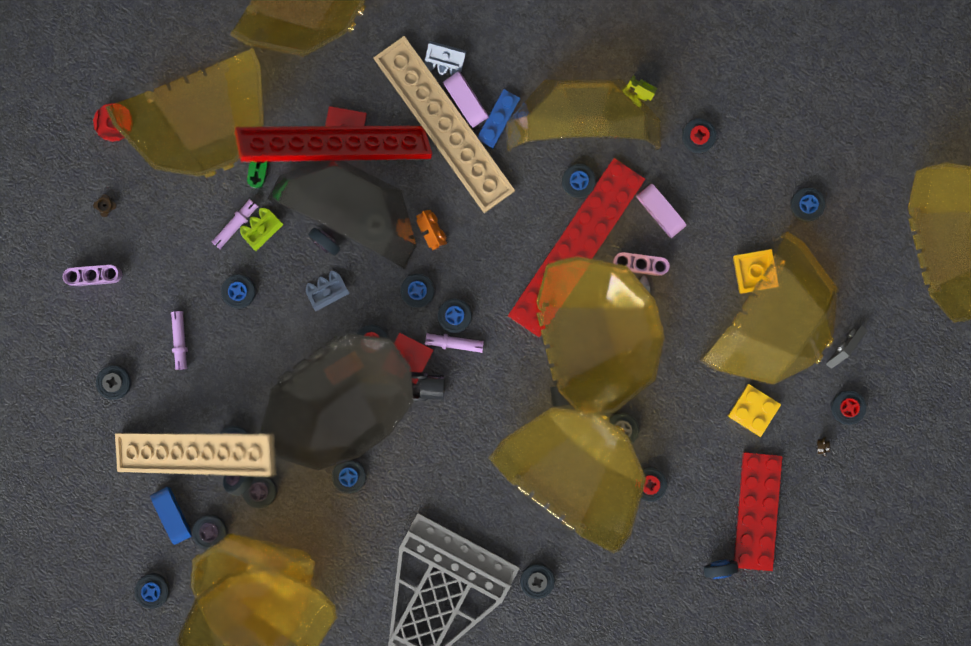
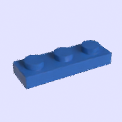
M505 89L502 91L477 137L481 143L492 149L495 147L520 101L518 96Z

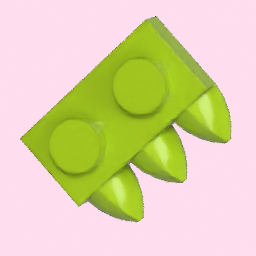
M267 208L259 209L261 219L250 217V226L252 228L247 226L240 227L241 236L255 251L283 226L282 222Z

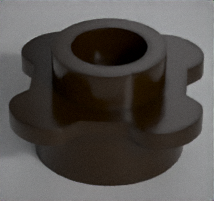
M103 194L101 198L94 202L93 207L100 212L102 217H107L111 210L116 209V203L112 202L107 194Z
M826 437L817 440L818 454H823L826 457L827 452H830V441H826Z

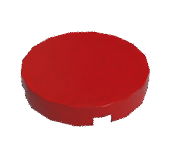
M116 103L105 104L95 113L93 119L94 129L104 140L111 142L120 141L130 133L132 117L129 111L122 105Z

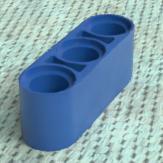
M167 486L151 494V501L171 542L176 545L192 537L190 527L170 487Z

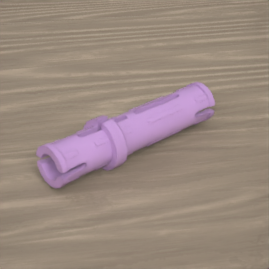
M248 199L239 212L236 211L234 213L235 216L211 241L216 245L221 240L217 245L220 250L258 208V205L254 203L249 209L253 203L251 199Z
M183 311L171 312L174 343L172 353H174L175 370L188 369L186 360L188 348L185 347Z
M429 333L426 334L425 345L440 346L442 349L447 347L482 353L484 341L449 337L448 334L442 336Z

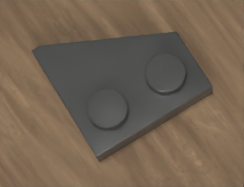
M862 325L856 330L854 328L851 329L846 335L847 339L838 346L837 351L828 360L826 365L832 369L849 357L867 332V329Z

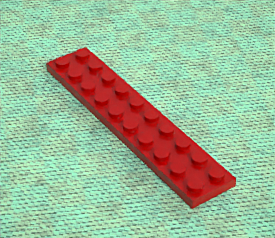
M422 126L235 127V137L241 162L431 159L432 157L429 140Z
M613 158L595 185L593 192L580 207L509 313V318L537 337L541 336L645 181V178Z

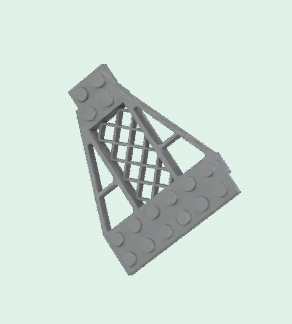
M418 513L399 547L388 646H423L420 636L430 633L434 644L427 646H441L440 644L454 617L459 614L472 622L443 645L451 646L503 602L520 567ZM403 551L429 565L418 586H414L400 578ZM433 567L439 569L438 571L431 572ZM441 573L444 583L433 586L431 575ZM444 573L454 577L455 580L446 582ZM428 577L431 587L422 589ZM458 582L461 592L450 595L448 585ZM461 582L467 584L464 591ZM399 583H402L413 589L414 595L400 621L396 622ZM445 586L448 596L437 599L435 589ZM470 588H474L496 600L476 619L459 609ZM432 590L435 600L424 603L421 593ZM419 594L422 604L412 607ZM460 596L454 608L452 598ZM449 599L452 609L441 612L438 602ZM436 603L439 613L428 616L425 606ZM423 607L426 617L415 620L412 610ZM410 611L413 621L403 624ZM451 613L445 625L442 615ZM440 616L443 626L432 629L429 619ZM427 620L430 630L419 633L416 623ZM414 624L416 635L406 637L403 627ZM442 630L436 641L433 632ZM418 637L420 645L411 641L410 639Z

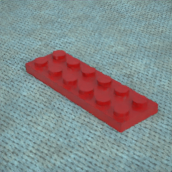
M743 452L734 561L738 563V568L773 571L782 456Z

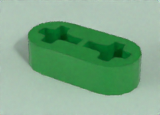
M250 161L247 182L252 188L259 189L265 184L269 161L261 163L259 169H257L258 164L255 161ZM256 172H259L258 177L261 179V182H257L254 185L251 179L255 178Z

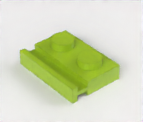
M633 75L627 88L629 89L630 86L635 88L634 92L637 93V97L644 101H647V99L651 101L657 88L642 79L640 82L635 79L636 76Z

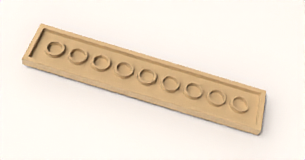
M405 36L373 58L483 213H486L515 192L512 185Z
M115 434L117 472L275 475L273 434Z

